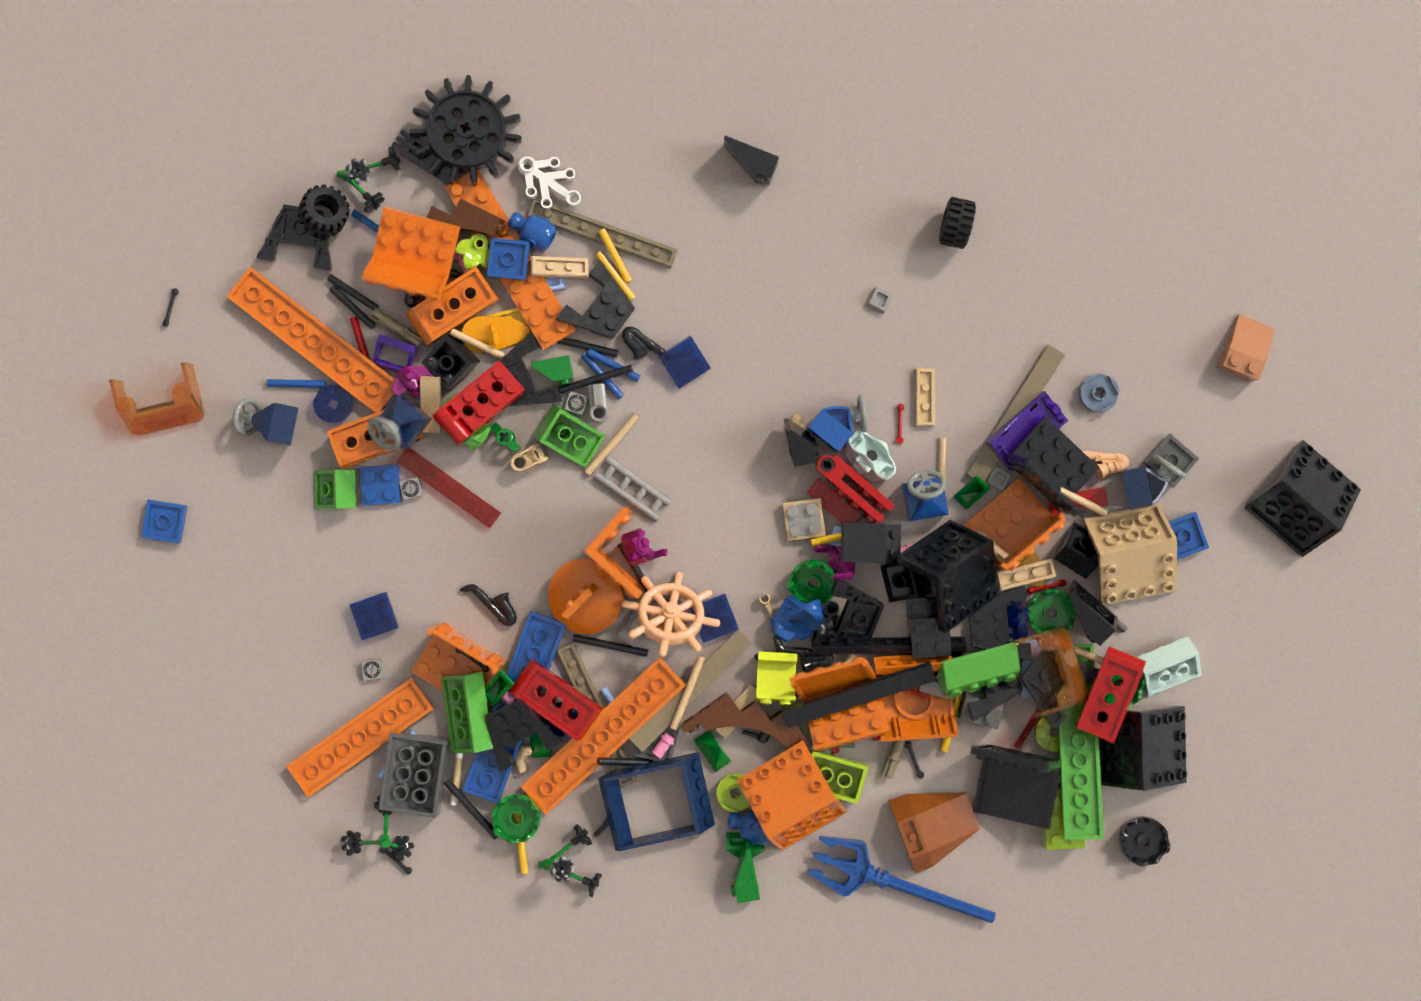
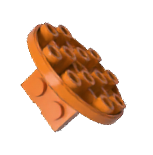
M578 558L562 565L553 575L548 587V602L558 622L565 624L567 629L580 634H594L607 629L622 611L621 603L624 601L622 585L620 583L618 585L613 583L609 579L610 574L606 570L601 572L594 565L596 561L591 558Z

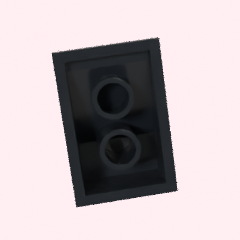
M725 135L724 148L752 179H755L754 182L761 186H765V184L770 185L778 166L779 156Z
M841 523V562L898 563L897 555L901 553L900 524Z
M1074 580L1071 584L1069 596L1087 638L1092 643H1097L1101 646L1116 631L1118 617Z

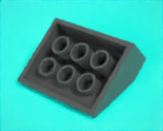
M390 732L379 810L433 818L440 814L444 789L443 783L445 782L450 748L449 738Z

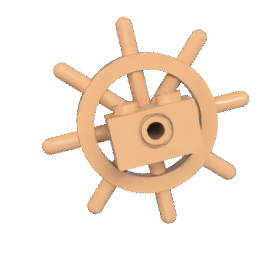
M681 572L675 574L674 583H664L656 586L652 584L648 577L643 576L641 582L648 591L643 595L640 603L627 600L621 603L623 608L638 611L640 626L630 631L628 636L633 639L645 633L647 637L660 643L658 654L661 657L666 655L668 645H684L686 642L691 645L694 651H701V646L694 637L699 633L702 624L714 627L720 626L718 619L704 617L701 601L711 597L712 591L708 589L696 595L692 590L681 585L683 578ZM671 595L670 602L667 603L662 596ZM678 597L684 599L685 602L678 605ZM655 599L657 603L660 605V607L651 606L649 604ZM692 607L695 615L684 613L683 611ZM646 613H651L650 621ZM689 621H690V622H694V623L688 628Z

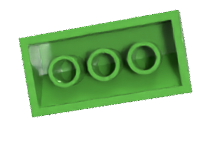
M1013 642L943 661L936 675L943 696L957 697L965 691L975 692L980 687H993L998 682H1011L1015 680L1020 672L1017 644Z
M483 672L442 676L441 681L451 753H477L493 749L486 718L488 708Z

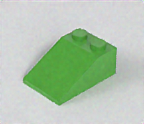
M553 403L535 432L534 437L539 442L587 468L606 435Z

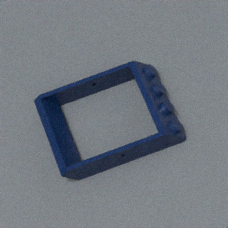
M698 752L610 771L598 778L615 851H624L701 834L715 825ZM680 766L694 825L632 838L618 779Z

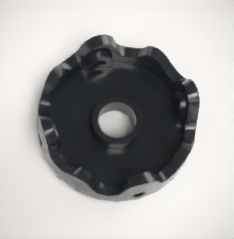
M1135 817L1129 820L1120 832L1119 843L1122 852L1130 861L1138 866L1144 867L1157 864L1163 855L1170 851L1166 828L1151 817ZM1142 835L1148 837V842L1145 845L1139 844V838Z

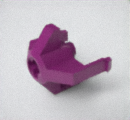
M406 366L397 372L392 392L394 395H402L409 391L417 399L420 397L418 389L420 388L421 376H433L425 366Z
M641 528L625 533L621 538L623 551L632 566L666 556L668 549L652 550L649 547V540L644 538L645 531Z
M816 545L814 552L827 553L830 558L828 565L835 572L832 580H835L836 577L841 580H851L854 577L856 562H841V546Z

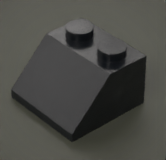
M445 335L421 363L434 377H441V384L449 390L469 375L479 364L480 360L461 340L451 335Z
M785 418L784 424L789 452L794 467L817 463L816 456H819V450L815 438H811L807 430L790 419Z
M1074 522L1058 546L1054 559L1087 579L1098 567V554L1087 530Z
M900 563L880 565L889 603L919 598L932 593L929 578Z

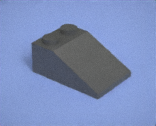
M981 687L975 692L965 691L957 717L960 720L998 729L1004 703L972 722L967 704L983 700L985 697Z

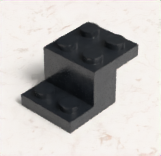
M936 597L906 600L908 637L911 638L912 658L952 656L950 630L946 633L939 631Z

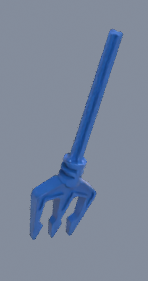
M819 836V840L831 848L839 844L857 851L855 860L833 858L828 853H813V856L822 863L832 864L847 873L849 877L845 883L824 877L822 870L807 869L808 874L842 896H849L863 886L864 883L869 884L873 881V886L879 883V888L881 889L887 886L989 923H993L996 913L891 876L886 869L880 872V867L874 870V865H871L867 845L863 840Z

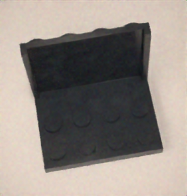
M1043 416L1005 460L1012 465V468L1017 473L1021 474L1046 497L1060 513L1064 512L1066 515L1070 514L1073 517L1084 518L1088 511L1077 507L1058 488L1062 487L1076 494L1099 467L1046 416Z
M1302 440L1297 444L1280 478L1247 502L1244 508L1296 553L1304 557L1342 531L1361 489L1325 457L1320 455L1311 445Z
M949 520L897 555L898 563L934 581L939 631L943 633L954 628L998 596L993 540L952 520Z
M1172 706L1145 711L1127 710L1114 743L1099 737L1101 785L1146 791L1187 783L1185 706ZM1098 712L1097 718L1099 722L1107 720L1106 712Z
M991 744L972 746L970 754L976 755V759L982 760L974 812L1049 830L1062 760Z

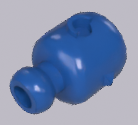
M514 212L508 222L510 229L520 231L519 238L521 241L530 242V247L540 252L546 251L549 248L556 234V227L547 218H541L537 215H531L525 219L519 212Z
M753 810L748 811L744 816L739 812H731L727 825L732 830L740 829V836L743 840L750 841L751 845H767L771 842L767 838Z

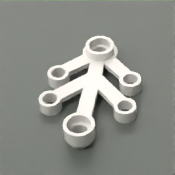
M532 157L520 159L518 170L521 174L525 175L527 186L525 193L527 198L534 199L537 196V189L533 185V176H535L540 181L541 207L544 210H550L553 206L552 200L549 197L548 186L564 197L570 207L580 205L581 195L578 191H568L554 181L558 179L574 180L576 176L574 169L567 168L563 171L543 173L539 169L550 167L552 170L559 169V158L551 157L550 159L535 161ZM557 161L558 164L556 166L551 165V162ZM529 164L531 168L525 169L524 166ZM572 172L573 176L568 177L566 174ZM533 190L535 191V193L533 195H529L528 191ZM576 198L577 201L575 203H572L570 199ZM545 201L550 202V205L544 206L543 203Z

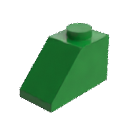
M569 355L531 362L533 368L555 383L559 382V385L571 383L570 380L574 379Z

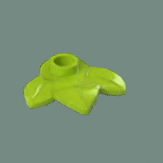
M477 233L471 236L470 239H463L457 244L455 252L464 254L463 264L466 270L478 266L479 263L488 269L490 250L488 249L489 243L485 235ZM477 240L482 241V245L480 247L476 246Z

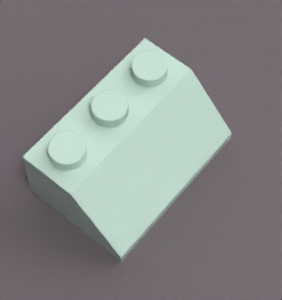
M1188 636L1137 657L1146 661L1142 675L1145 678L1146 685L1144 688L1148 697L1202 675L1199 652Z

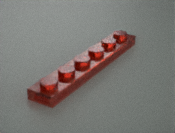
M411 447L410 449H405L396 461L487 527L491 528L501 515L499 510Z

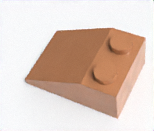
M1238 314L1217 368L1251 382L1258 381L1266 364L1275 328Z

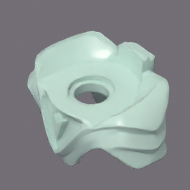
M856 431L848 439L845 454L852 463L851 468L859 475L862 474L871 482H881L889 480L896 473L895 463L884 441L875 439L862 431ZM869 450L877 453L876 460L871 461L867 457Z

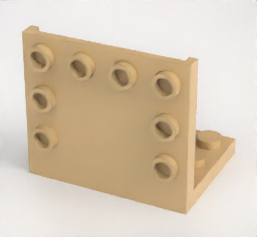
M1159 503L1107 513L1106 516L1096 515L1084 518V526L1098 554L1099 601L1103 605L1177 591V538Z

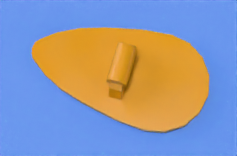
M476 316L465 322L462 333L499 350L522 341L530 333V327L521 321L511 318ZM463 342L465 346L468 347V349L474 352L486 353L474 346H471Z

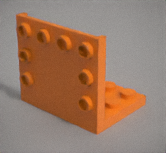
M384 206L373 256L363 271L362 279L373 285L378 283L384 284L392 290L403 289L411 295L422 294L430 300L441 299L449 279L461 227Z
M1018 478L963 526L975 532L980 530L992 539L993 542L996 541V544L1009 555L1000 563L995 559V568L997 571H1012L1020 564L1018 560L1023 556L1025 558L1029 557L1035 551L1033 548L1038 543L1043 545L1050 539L1049 534L1062 529L1065 526L1063 522L1067 518L1062 513L1051 515L1024 482Z
M624 506L584 552L596 561L594 565L601 572L606 570L610 574L609 579L616 585L620 583L624 586V592L630 598L635 596L638 599L645 591L642 585L600 549L607 540L611 541L619 534L620 530L618 528L621 525L626 526L633 518L631 516L633 511L628 506Z
M441 622L431 626L427 634L433 636L411 672L443 691L442 676L483 672L480 666L466 656L456 653L455 648L457 647L483 665L489 666V671L483 672L484 686L486 687L499 670L503 669L507 661L503 660V657L497 653L488 651L455 631L449 624Z
M859 657L852 659L848 663H835L829 668H816L810 673H797L789 679L792 688L805 702L876 679L877 676L866 658ZM883 698L808 722L816 752L891 733Z
M804 741L799 742L737 779L767 838L781 851L847 813L844 805L833 794Z

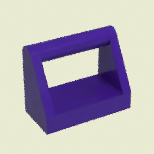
M379 334L373 363L396 373L404 368L379 359L385 344L408 352L407 366H413L418 347Z

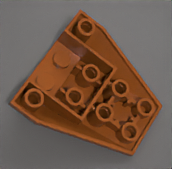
M967 792L904 794L888 800L914 873L933 867L980 830Z

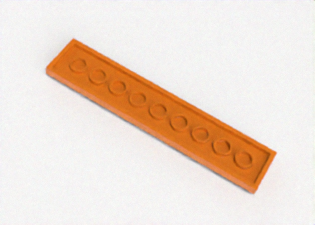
M476 170L478 177L477 186H473L469 172L457 179L454 185L449 184L444 187L455 206H457L461 198L505 220V230L498 238L521 241L517 232L509 228L508 217L479 170ZM471 231L473 235L477 233L485 235L488 239V249L490 250L491 238L495 237L490 236L488 234ZM477 240L478 244L481 246L482 241ZM529 253L526 281L502 278L500 280L545 351L577 330L574 325L555 320L563 307L544 277H531V255Z
M252 267L248 268L227 295L231 301L373 412L382 411L393 398L392 386L394 378Z
M659 657L600 712L582 740L576 741L572 738L520 787L547 815L600 766L597 765L598 757L608 758L681 691L686 684Z

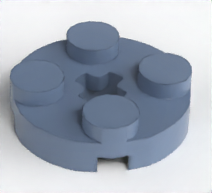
M1105 374L1091 375L1079 387L1080 400L1092 412L1107 411L1117 402L1116 400L1119 395L1118 385L1112 377ZM1096 388L1099 390L1103 389L1102 398L1095 396Z

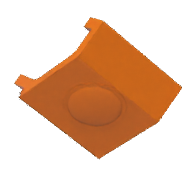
M912 654L873 657V671L877 678L930 661L935 678H937L936 675L941 663L952 659V657L912 658ZM918 686V687L911 688V689H913V690H915V691H918V690H919V686ZM907 691L883 697L891 733L879 735L880 742L958 737L953 699L944 700L941 697L928 694L926 699H921L920 696Z

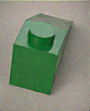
M745 840L733 875L734 885H730L732 897L736 896L738 904L760 900L753 857L748 840Z

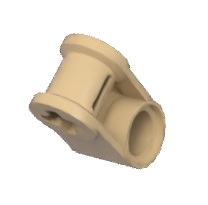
M541 442L513 456L511 459L512 468L518 472H523L549 460L541 448ZM523 458L525 460L523 468H516V459Z

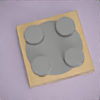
M821 497L783 502L788 541L826 536Z

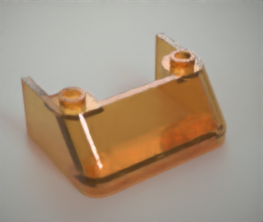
M181 363L185 382L178 383L173 387V401L137 409L136 403L131 397L126 396L123 381L109 380L116 411L131 434L142 436L196 423L203 419L205 412L193 364Z
M1056 628L1013 641L1016 644H1021L1037 639L1038 645L1042 650H1053L1065 688L1057 693L1058 706L1034 713L1035 717L1073 707L1088 699L1089 691L1070 634L1066 629Z

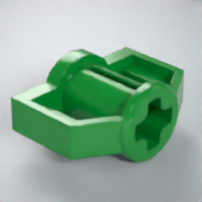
M497 422L490 427L496 433V441L500 445L508 446L515 453L522 448L515 441L516 437L513 431L503 429Z

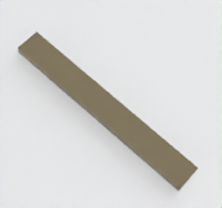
M536 198L532 200L527 214L528 217L537 215L541 218H547L555 227L602 244L604 242L598 231L605 228L616 249L669 268L672 267L678 249L555 205L550 210H544L541 207V200ZM544 202L543 205L549 206L550 203Z
M1047 345L991 436L1043 391L1065 354ZM987 443L966 474L971 478L978 475L984 482L999 461L998 456Z
M739 630L702 665L686 708L751 644ZM686 686L629 738L642 752L672 723Z
M572 642L557 649L558 656L572 686L604 709L575 643ZM621 745L608 758H627ZM609 765L611 771L631 767ZM636 776L618 779L620 789L638 781Z

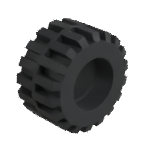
M322 184L321 187L315 185L313 189L309 188L299 204L297 216L300 217L299 223L300 225L304 224L303 229L305 231L309 230V234L312 236L317 234L318 238H322V236L330 238L331 235L334 237L338 232H341L350 214V204L345 202L347 197L341 195L342 191L339 189L337 191L334 190V187L331 185L328 188L326 184ZM319 205L327 207L333 213V217L319 215L314 207Z
M951 197L948 200L940 228V244L960 249L965 248L975 218V201Z

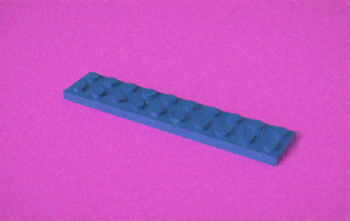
M530 611L507 671L508 677L515 683L531 659L538 661L547 670H550L566 625ZM501 699L498 702V704L494 706L493 710L503 705H506L507 703ZM523 739L511 747L507 746L514 759H516ZM494 749L477 752L462 791L497 804L501 799L513 766L499 772Z

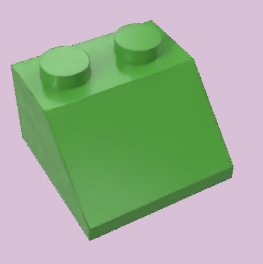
M355 470L314 471L315 509L356 508Z

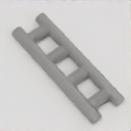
M609 456L605 461L609 467L603 475L597 472L594 479L657 522L660 517L656 513L662 503L668 506L671 500ZM615 470L625 476L619 486L609 480ZM631 481L640 487L634 497L625 491ZM646 493L656 498L650 508L640 502Z

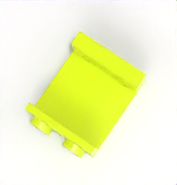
M758 653L756 701H760V704H772V701L779 702V705H791V702H795V690L792 688L789 678L794 677L796 674L797 654Z

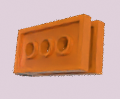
M475 266L446 285L441 299H425L405 315L428 347L449 334L453 328H458L500 299L479 267ZM474 288L476 296L470 299L468 291ZM455 299H458L460 301V306L458 309L454 310L452 308V302ZM441 309L444 312V317L438 320L436 312Z
M384 410L327 431L340 468L345 470L393 452L380 447L374 440L368 441V436L370 435L368 431L369 420L373 417H379ZM374 427L375 433L379 437L378 429ZM422 433L414 443L424 439ZM390 439L385 440V443L387 444H394V442ZM357 440L356 446L350 448L351 441Z

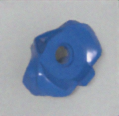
M793 595L786 597L775 615L768 619L772 628L771 632L785 642L795 638L801 641L810 638L811 632L819 630V625L823 620V604L819 600L804 603Z

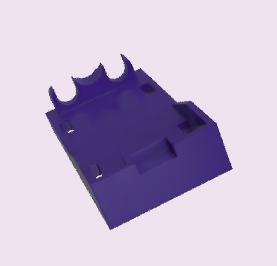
M1042 391L988 438L986 443L1007 469L1014 472L1015 470L1012 468V465L1005 460L1006 457L1043 416H1046L1058 429L1068 422V419L1061 412L1062 409L1045 391ZM1033 404H1036V406L1032 408V410L1030 411L1029 408Z

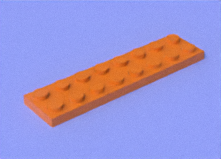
M412 677L286 767L306 796L310 797L388 742L390 732H402L433 710L434 707Z

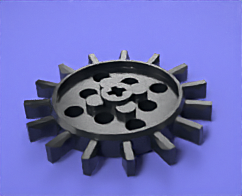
M466 75L465 90L454 91L449 79L445 78L444 88L448 94L438 99L430 90L427 89L425 91L427 99L434 104L429 112L420 108H413V115L425 119L426 122L425 128L409 129L410 137H426L428 143L426 146L417 149L415 155L417 158H420L432 152L437 160L430 166L429 173L434 175L442 165L451 168L452 170L449 175L451 185L455 184L458 172L464 171L470 172V180L473 186H477L478 177L476 170L485 167L495 179L498 178L497 168L492 163L498 157L511 164L514 162V157L503 150L505 143L522 142V136L509 134L506 125L520 122V114L504 117L501 109L508 105L511 97L507 94L495 103L488 97L493 90V82L490 80L485 85L483 92L480 93L471 90L473 84L471 75ZM472 103L480 105L477 110L469 108ZM456 111H460L463 114L460 118L452 116ZM442 119L445 121V124L442 127H438L435 125V122ZM484 119L489 123L487 126L481 127L478 125V122ZM452 136L454 141L452 143H445L444 138ZM490 136H495L498 139L495 143L487 141ZM477 144L480 146V149L477 152H473L470 150V147ZM461 153L463 157L460 160H455L453 155Z

